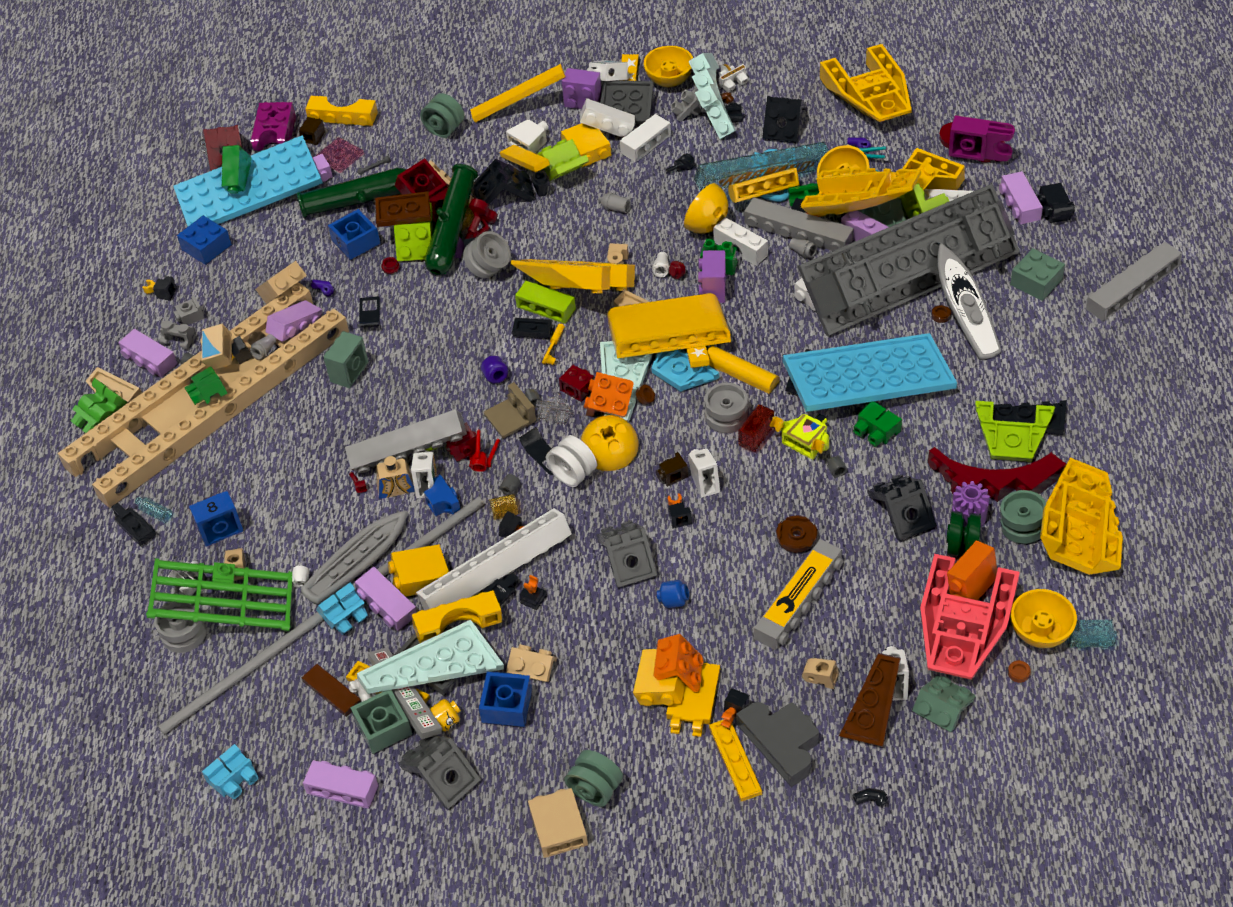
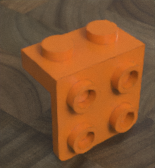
M596 372L595 380H590L588 388L589 391H592L591 396L586 397L584 408L587 409L586 416L593 417L594 412L599 411L625 417L634 385L633 381Z
M681 634L659 639L653 676L657 680H662L677 675L693 692H697L702 681L703 657Z

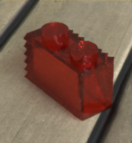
M761 404L757 405L738 430L739 446L756 452L758 446L762 444V441L774 428L769 426L774 417V410Z

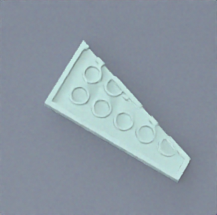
M613 341L600 342L602 373L631 380L634 383L627 414L625 417H621L629 422L637 401L636 390L643 384L653 353L617 359Z
M469 620L357 673V679L367 694L504 670V664L473 622Z

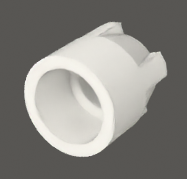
M295 566L292 572L293 586L296 588L302 587L309 579V569L305 566Z

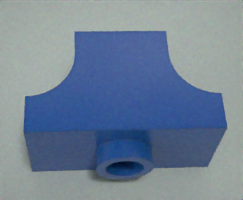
M441 475L434 477V485L424 491L427 505L435 517L442 513L455 514L460 510V504L454 488H449Z

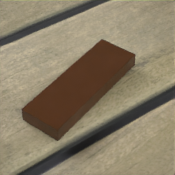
M318 664L301 677L307 686L345 717L352 712L350 707L361 702L358 696L350 692L347 687Z

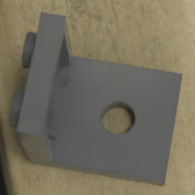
M632 521L621 523V527L613 529V526L601 529V533L597 534L598 541L606 547L617 587L657 576L644 527ZM631 555L637 558V563L633 567H629L626 564V559Z
M431 736L421 739L419 741L420 745L414 750L407 751L402 756L403 759L398 763L404 771L419 773L445 809H449L481 781L452 738ZM452 770L455 773V779L453 782L448 783L446 774Z

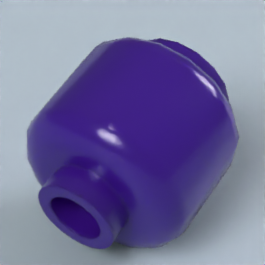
M493 355L485 358L482 362L481 372L487 381L497 384L504 381L507 377L508 367L502 358Z

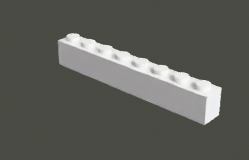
M553 508L417 591L416 593L423 609L428 610L441 604L458 601L461 598L475 596L496 579L499 580L503 576L511 574L516 568L529 563L537 555L545 553L550 547L563 542L572 534L564 514Z

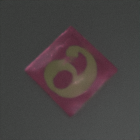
M338 137L317 155L323 154L330 168L341 173L360 158L364 152L362 149Z

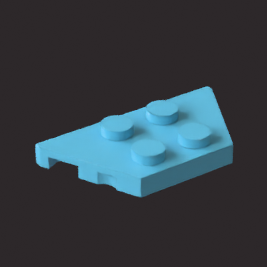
M683 349L657 353L656 360L652 365V373L679 391L687 390L719 378V372L710 366L691 368L687 352Z

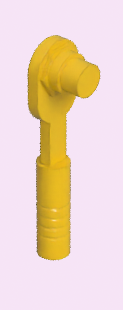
M563 324L557 325L550 339L551 344L543 358L542 364L554 365L556 358L552 357L550 352L553 345L557 344L565 328Z

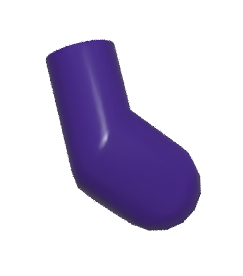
M848 137L847 144L851 146L871 148L870 142L864 137Z
M312 280V288L321 289L325 296L333 294L334 288L329 281Z

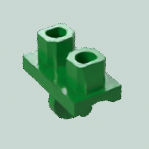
M810 183L788 188L789 205L792 206L796 198L804 200L806 196L818 195V184Z

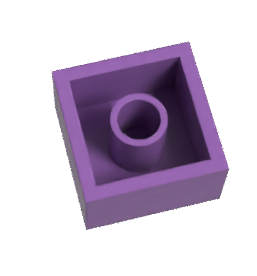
M567 68L565 72L566 77L562 79L564 107L582 109L586 98L600 103L602 93L600 72Z
M703 251V258H699V270L702 269V271L698 272V283H702V285H699V295L712 293L717 296L719 303H725V251Z

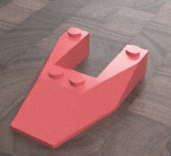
M934 554L920 607L927 669L972 680L1007 629L1020 572L998 567L990 603L950 595L947 572L955 564L956 558Z

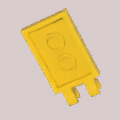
M703 663L701 671L702 681L699 691L693 692L685 684L681 704L668 705L666 717L671 719L670 733L679 734L681 722L687 721L693 722L692 736L701 737L703 724L711 723L720 665Z

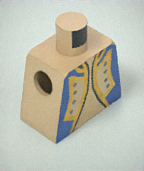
M388 456L384 459L383 463L377 464L376 483L379 499L415 492L411 469L405 459L396 460L395 457Z

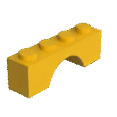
M310 96L305 108L307 117L320 119L327 123L373 126L378 114L376 101L359 99L349 106L337 107L330 104L325 96Z
M494 591L482 592L476 596L461 598L452 603L441 604L435 608L421 610L412 614L413 628L419 644L443 633L449 624L458 620H471L481 628L502 622L501 608Z

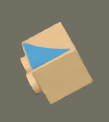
M223 323L202 329V338L200 339L202 345L200 358L202 363L207 367L211 366L213 370L231 365L232 333Z

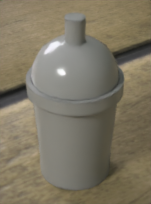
M611 192L598 197V200L601 201L602 206L606 210L627 213L631 206L630 199Z

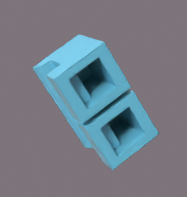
M351 582L337 591L335 595L333 594L319 604L316 609L331 629L336 628L342 635L352 629V625L347 620L348 617L352 615L358 623L368 617L363 607L365 602L359 598Z
M235 744L219 757L220 760L217 758L202 771L209 785L223 797L228 795L232 799H236L241 795L242 789L239 784L242 781L252 785L258 780V775L254 770L251 760L247 759Z

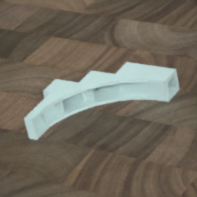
M702 53L689 61L695 73L692 79L698 89L695 94L702 108L705 109L719 139H722L735 132L736 129L726 111L718 89L716 70L719 69V66L712 53Z

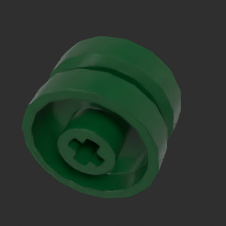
M951 511L946 537L948 557L958 558L961 545H965V553L976 540L979 541L981 514L970 513L966 526L963 525V513Z

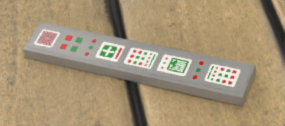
M388 647L368 652V660L372 666L393 656ZM414 686L392 689L404 714L421 739L442 734L441 725Z

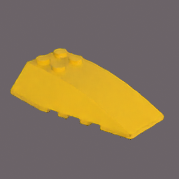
M861 168L824 170L820 172L816 179L819 189L818 195L806 196L801 203V208L810 215L824 216L826 214L840 215L877 206L912 191L921 175V170L898 169L896 172H892L891 169L877 172L875 168H868L867 171H861Z
M1071 457L1044 506L1040 536L1050 559L1086 574L1119 570L1121 567L1123 536L1122 532L1118 530L1120 523L1114 513L1116 506L1115 502L1111 500L1112 489L1108 473Z

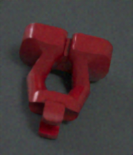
M471 199L469 208L474 214V219L465 239L478 237L483 232L489 231L490 227L487 223L494 224L497 220L498 214L489 209V205L483 200ZM481 221L483 227L477 230L479 223Z

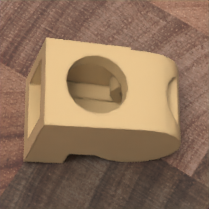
M610 243L607 256L608 263L624 264L623 260H628L629 256L628 244Z
M243 548L226 550L224 563L235 564V568L245 569L246 562ZM234 576V581L244 579L241 576Z
M817 658L808 659L802 673V678L806 682L824 684L826 688L834 689L839 676L836 661Z

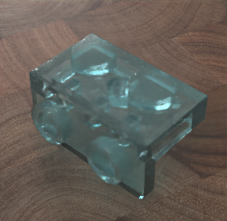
M1077 620L1075 629L1069 637L1070 647L1107 648L1115 646L1117 631H1114L1112 620Z

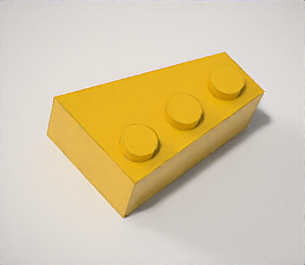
M919 148L914 150L902 168L918 169L926 160L939 171L925 189L958 190L965 179L964 165Z

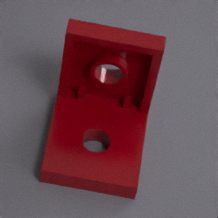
M238 125L208 130L203 129L202 137L205 140L210 171L222 167V155L219 151L221 147L241 146Z

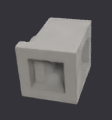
M195 295L191 296V300L175 306L176 311L173 313L177 322L181 321L182 324L190 325L205 319Z

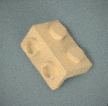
M519 644L518 648H511L506 669L507 673L530 675V678L549 682L553 661L557 660V657L551 656V651L539 649V653L531 651L532 647Z

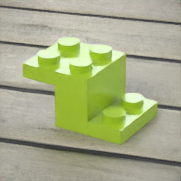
M563 139L557 142L553 148L550 145L537 153L549 160L550 165L544 168L549 176V181L577 170L589 161L587 155L580 156L573 139L569 141Z
M919 183L914 186L912 191L900 196L908 219L950 201L945 193L925 200L924 191Z
M430 203L431 221L394 225L397 261L425 259L434 231L432 203Z

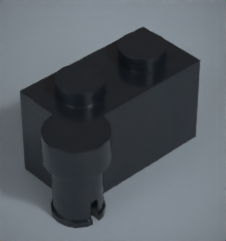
M1062 183L1040 186L1037 198L1043 207V216L1047 217L1049 223L1071 220L1072 213H1075V205L1073 201L1070 202Z

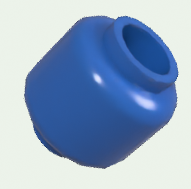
M681 580L662 582L660 590H657L658 602H662L665 608L684 606L686 600H689L687 584H684Z

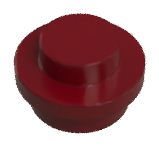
M387 257L383 260L381 268L384 273L392 274L399 270L400 265L394 257Z
M672 261L669 273L674 279H680L685 275V266L682 262Z

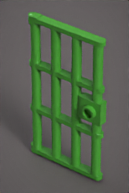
M155 558L146 616L152 619L159 617L192 620L193 622L235 624L240 627L246 625L278 628L282 631H289L291 628L292 572L254 570L245 567V569L235 568V564L214 562V565H204V563L193 564L163 561ZM158 568L199 572L198 580L157 576ZM203 573L213 574L212 581L202 580ZM234 576L244 577L243 584L233 583ZM248 577L287 581V588L248 585ZM156 584L197 588L196 596L155 592ZM201 589L241 592L242 600L200 596ZM247 593L286 597V604L246 601ZM155 600L195 604L194 612L155 609L153 605ZM199 605L240 608L241 613L240 616L199 613ZM245 609L285 613V621L245 617Z

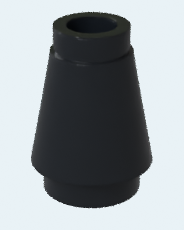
M544 171L535 172L531 180L536 193L540 197L546 196L549 176Z

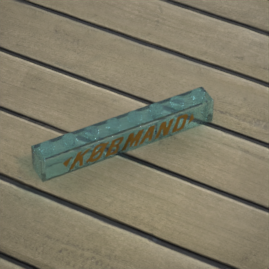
M818 142L699 164L694 181L701 191L712 183H716L721 188H728L731 184L791 168H797L798 174L817 171L821 158L829 149L825 142Z

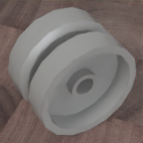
M486 231L466 245L463 258L467 268L474 275L480 278H490L509 263L511 251L508 243L502 236L492 231Z
M720 383L709 388L704 400L707 425L720 433H731L744 427L748 420V396L746 391L734 383Z
M168 602L160 609L194 612L195 604ZM159 617L154 619L155 628L164 647L171 652H189L197 648L204 641L207 634L206 624L203 621L193 622L192 620Z

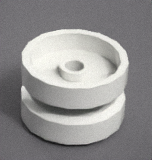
M571 435L562 439L558 446L552 448L546 455V462L552 473L570 487L578 486L585 476L591 474L597 467L596 458L590 448L583 441Z

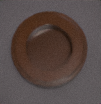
M938 305L932 309L931 317L935 322L945 323L949 321L951 311L948 307Z
M646 384L640 386L636 390L637 400L643 405L650 404L655 399L654 390Z

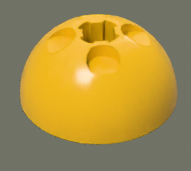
M679 46L658 47L645 56L644 69L647 76L655 84L662 87H675L682 84L690 76L693 69L689 61L693 59V56L688 50Z
M843 145L835 147L821 158L817 167V177L824 170L861 168V171H867L870 168L868 158L863 151L854 146Z
M716 183L709 184L695 197L685 215V229L698 234L714 231L713 227L727 216L728 200L725 192Z
M605 415L592 420L585 427L580 439L594 454L597 461L596 469L602 471H615L626 467L634 460L639 448L638 436L633 426L625 419L614 415Z
M1034 589L1021 594L1014 601L1011 608V623L1016 634L1025 643L1037 648H1052L1062 644L1071 636L1077 623V614L1072 603L1063 595L1052 590Z

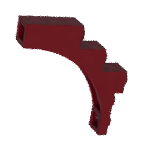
M933 447L928 453L930 468L937 470L947 482H951L952 494L956 491V486L962 488L963 482L969 485L971 481H974V485L982 484V490L988 489L987 495L997 502L1013 490H1028L1038 494L1042 493L1058 481L1066 466V463L1052 452L1033 463L1010 469H983L961 464L949 459L936 447Z

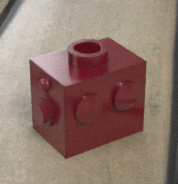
M572 365L559 378L560 391L582 402L592 392L588 388L590 380H595L594 375L585 369Z
M467 422L464 423L467 435L462 436V439L459 441L451 442L450 440L446 442L447 451L451 452L450 454L454 456L457 462L476 452L477 434L475 431H471Z

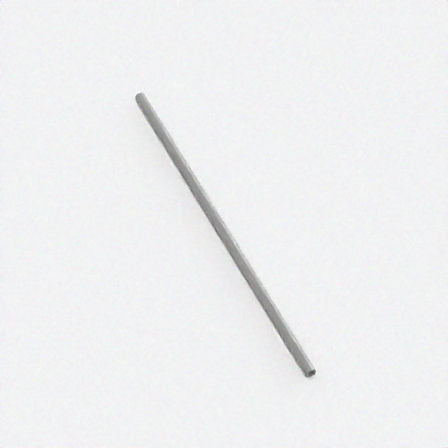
M477 497L404 550L428 546L484 505L483 501ZM388 562L377 569L383 576L389 574ZM316 612L158 726L159 730L163 735L168 733L324 619Z

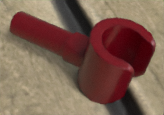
M350 472L349 476L353 480L356 492H366L365 480L358 481L355 474Z

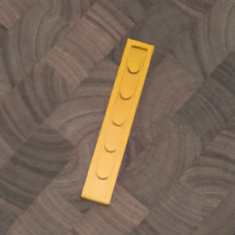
M559 64L470 109L474 122H478L565 78L563 67Z

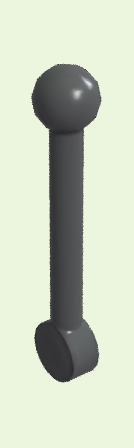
M385 156L383 160H380L368 167L359 168L357 172L358 174L362 175L365 171L372 169L384 162L389 163L390 157Z

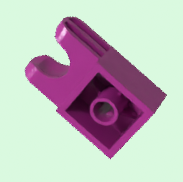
M292 102L259 103L251 136L253 151H262L264 146L269 143L282 144L292 138L296 119Z
M955 115L950 131L948 156L984 161V159L1008 161L1012 157V148L1009 144L1001 141H1010L1014 137L1015 128L1009 123Z

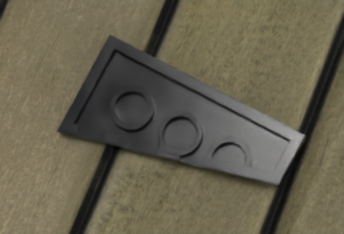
M1061 400L1059 403L1050 404V401L1037 404L1055 406L1054 414L1045 433L1063 435L1067 400ZM1030 402L1021 403L1019 406H1012L1011 404L993 405L994 421L1035 423L1036 405H1030Z

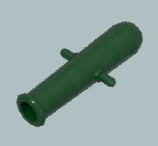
M455 164L451 168L453 174L442 207L436 211L438 219L425 255L426 269L436 275H444L450 270L459 237L462 239L461 230L474 180L478 177V172L466 164Z
M393 168L302 194L297 192L302 217L306 218L309 214L374 201L378 197L402 195L394 185L397 176L407 169Z

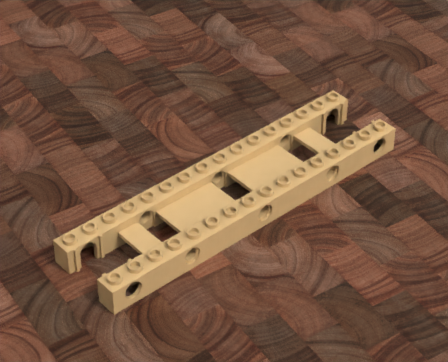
M299 282L294 284L231 329L232 343H234V338L240 336L250 351L251 345L254 342L268 335L265 331L269 315L293 306L300 301L306 300L313 304L310 290ZM333 308L313 324H309V327L298 335L283 342L276 338L275 344L280 348L266 358L258 360L252 357L241 364L233 358L231 365L214 369L228 393L222 397L219 393H216L210 398L208 404L203 400L195 405L184 387L193 383L191 377L208 368L201 361L200 354L202 351H200L61 450L58 456L63 467L74 477H77L85 471L81 458L87 453L92 452L95 460L101 461L104 456L117 447L123 451L128 458L122 463L116 464L115 468L100 479L97 478L92 484L97 497L107 507L111 508L331 346L342 331L349 332L346 317ZM334 328H336L337 330L335 335L332 338L328 339L327 335L329 331H332ZM150 425L160 435L145 445L133 434L140 428ZM126 482V488L121 493L116 494L118 485Z

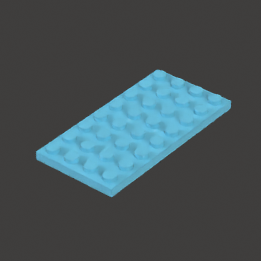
M303 135L251 155L252 161L245 191L230 194L221 186L222 167L174 185L173 187L187 226H190L203 215L213 222L220 224L294 195L297 192H302L322 184V179Z
M930 333L783 355L784 366L806 412L956 389L957 381Z

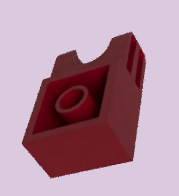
M424 158L399 174L394 186L402 195L429 191L430 203H432L433 226L435 228L438 219L435 208L442 207L448 187L446 182Z

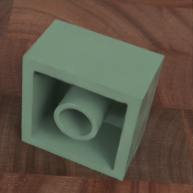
M1032 248L1012 269L1010 285L1043 301L1063 279L1065 264Z
M342 331L340 336L335 339L329 351H326L324 361L330 382L347 388L353 385L368 364L363 337Z
M392 690L383 691L350 707L354 721L372 754L412 735L409 721Z

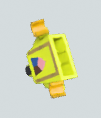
M803 414L799 418L789 421H783L779 417L772 418L769 426L775 427L777 432L782 431V444L813 460L818 452L822 454L823 451L829 449V435L825 425L827 419L824 415L818 414L815 418Z

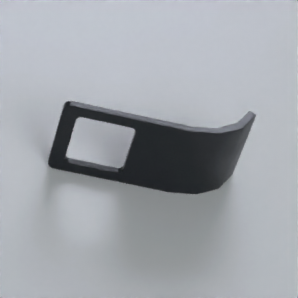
M380 297L360 298L358 328L379 326ZM377 300L376 310L362 311L363 301Z
M537 427L519 437V440L525 451L549 475H553L552 471L542 464L546 460L547 453L552 448L544 441Z

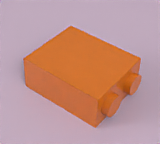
M977 540L947 572L950 595L978 600L994 583L997 575L994 547Z

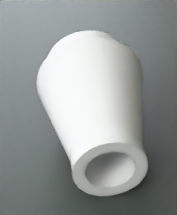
M660 252L657 254L652 271L657 277H665L669 273L670 267L668 255L665 252Z

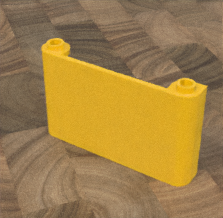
M712 293L611 308L607 314L617 359L731 342L730 330L719 300Z

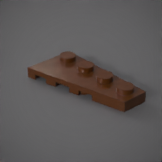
M878 653L839 734L840 737L883 747L901 661L900 657Z

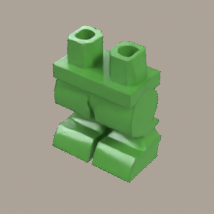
M96 378L92 381V387L96 389L95 394H84L80 398L78 406L75 405L72 409L76 412L71 420L73 424L82 428L88 421L82 429L85 433L127 404V401Z

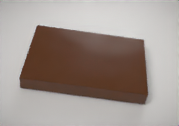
M429 191L375 198L377 227L431 221Z

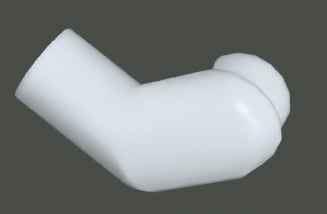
M358 679L349 682L350 692H357L362 702L372 697L371 694H367Z

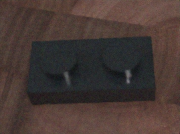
M515 318L512 334L515 337L550 339L553 323L550 319Z

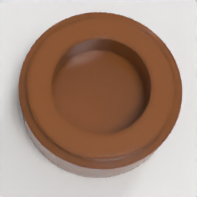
M1017 660L1009 665L1008 676L1012 681L1022 683L1029 679L1031 669L1026 662Z

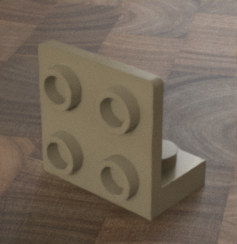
M515 382L508 385L509 394H507V400L484 411V416L502 438L536 422L534 405Z

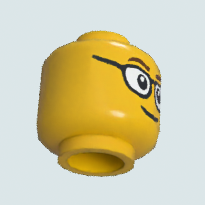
M442 699L430 708V711L441 725L443 732L448 731L460 721L458 713L461 710L454 700L449 702L446 699Z

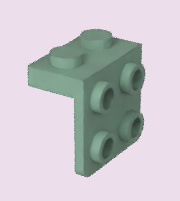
M936 676L920 689L912 711L952 732L956 727L962 710L971 704L976 696L968 688L954 684L949 678Z

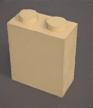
M294 261L255 290L267 304L307 275L297 261Z
M572 788L560 789L555 793L536 796L532 800H528L529 810L544 858L588 845L587 835Z

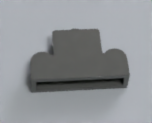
M761 702L752 703L736 714L737 726L791 787L810 774L811 756L807 751L818 745L819 730L814 726L809 715H804L792 702L772 715H769L767 705Z

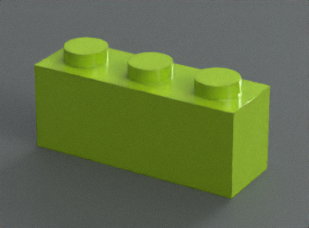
M525 281L515 294L517 308L566 324L576 310L575 297L538 285L537 283Z

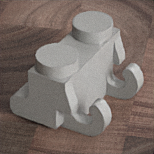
M168 320L163 321L160 328L161 338L159 342L161 345L168 344V339L172 340L173 337L184 338V343L180 342L179 346L188 350L193 342L192 337L195 333V328L187 324L178 325Z

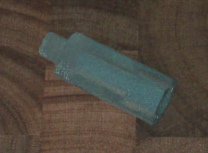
M137 497L135 500L139 510L163 523H166L172 516L170 509L147 497Z

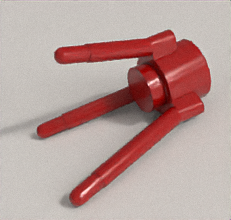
M479 429L476 435V452L474 455H469V467L475 472H484L487 467H491V461L500 439H496L487 459L486 454L480 451L481 431Z

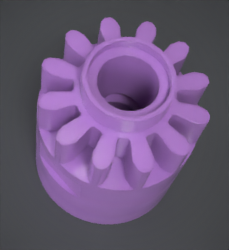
M971 481L969 485L963 482L962 488L956 486V491L953 493L951 511L962 512L964 515L963 525L966 526L970 513L981 514V528L987 519L990 498L987 495L988 489L982 490V484L974 485V481Z

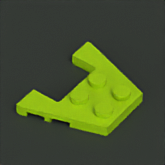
M975 401V409L990 458L1032 462L1054 414L1055 406L1036 405L1035 423L994 421V402Z

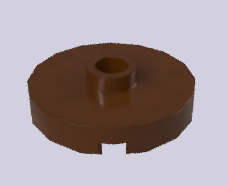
M799 515L787 517L786 520L778 524L776 529V538L779 545L785 550L794 553L805 552L811 549L818 537L816 525L810 522V519Z

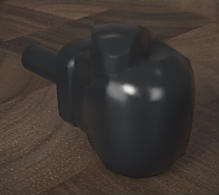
M689 153L683 154L674 161V166L665 170L667 173L675 169L678 172L685 169L690 170L694 167L695 159Z

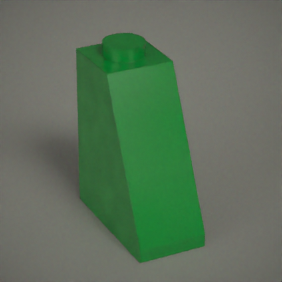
M240 145L223 146L221 186L230 194L245 191L252 157Z

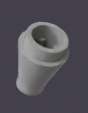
M792 238L789 243L790 249H793L805 258H813L817 252V245L813 241Z
M268 334L266 337L254 342L250 348L251 355L258 360L266 358L276 343V338L272 334Z

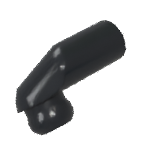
M867 788L853 794L856 805L868 800H875L877 806L888 803L887 794L884 790Z

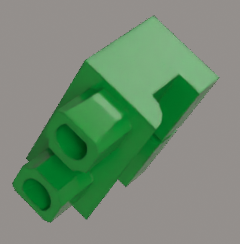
M706 239L700 258H703V251H725L726 274L734 275L738 263L736 247H733L732 242L725 241L722 245H716L713 239Z
M211 366L191 377L193 383L184 387L195 405L203 400L208 404L210 396L219 393L221 397L228 393Z
M873 401L858 414V422L854 425L853 432L859 437H862L865 433L870 434L868 441L875 447L880 443L886 445L891 436L901 432L902 418L889 410L886 411V408Z

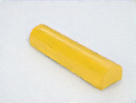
M797 168L731 184L728 187L730 199L732 202L737 203L753 197L799 186Z
M714 345L707 350L710 360L709 366L770 394L780 382L778 375Z

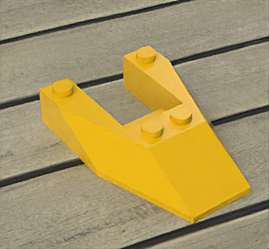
M883 44L866 49V65L871 72L851 78L836 58L820 62V79L825 87L864 115L882 122L911 113L912 109L905 75Z
M538 259L511 260L513 266L541 284L550 285V289L580 288L591 289V293H603V290H608L610 287H616L618 291L634 287L635 265Z

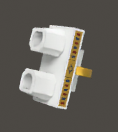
M742 64L734 68L733 65H722L721 72H719L718 89L723 88L726 92H731L736 87L734 81H737L740 86L747 83L746 66Z

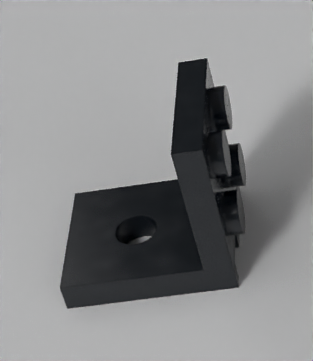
M767 96L762 138L797 142L801 109H805L806 102L802 99ZM783 117L787 123L781 128L777 125V121Z
M495 159L475 180L471 191L474 199L483 200L488 205L503 189L529 202L535 198L529 175L525 171H520L511 164H506L498 159Z
M898 475L892 477V481L888 483L879 482L874 484L872 489L867 490L870 498L885 501L897 540L901 541L937 526L921 479ZM913 508L915 516L909 520L906 513L908 509Z

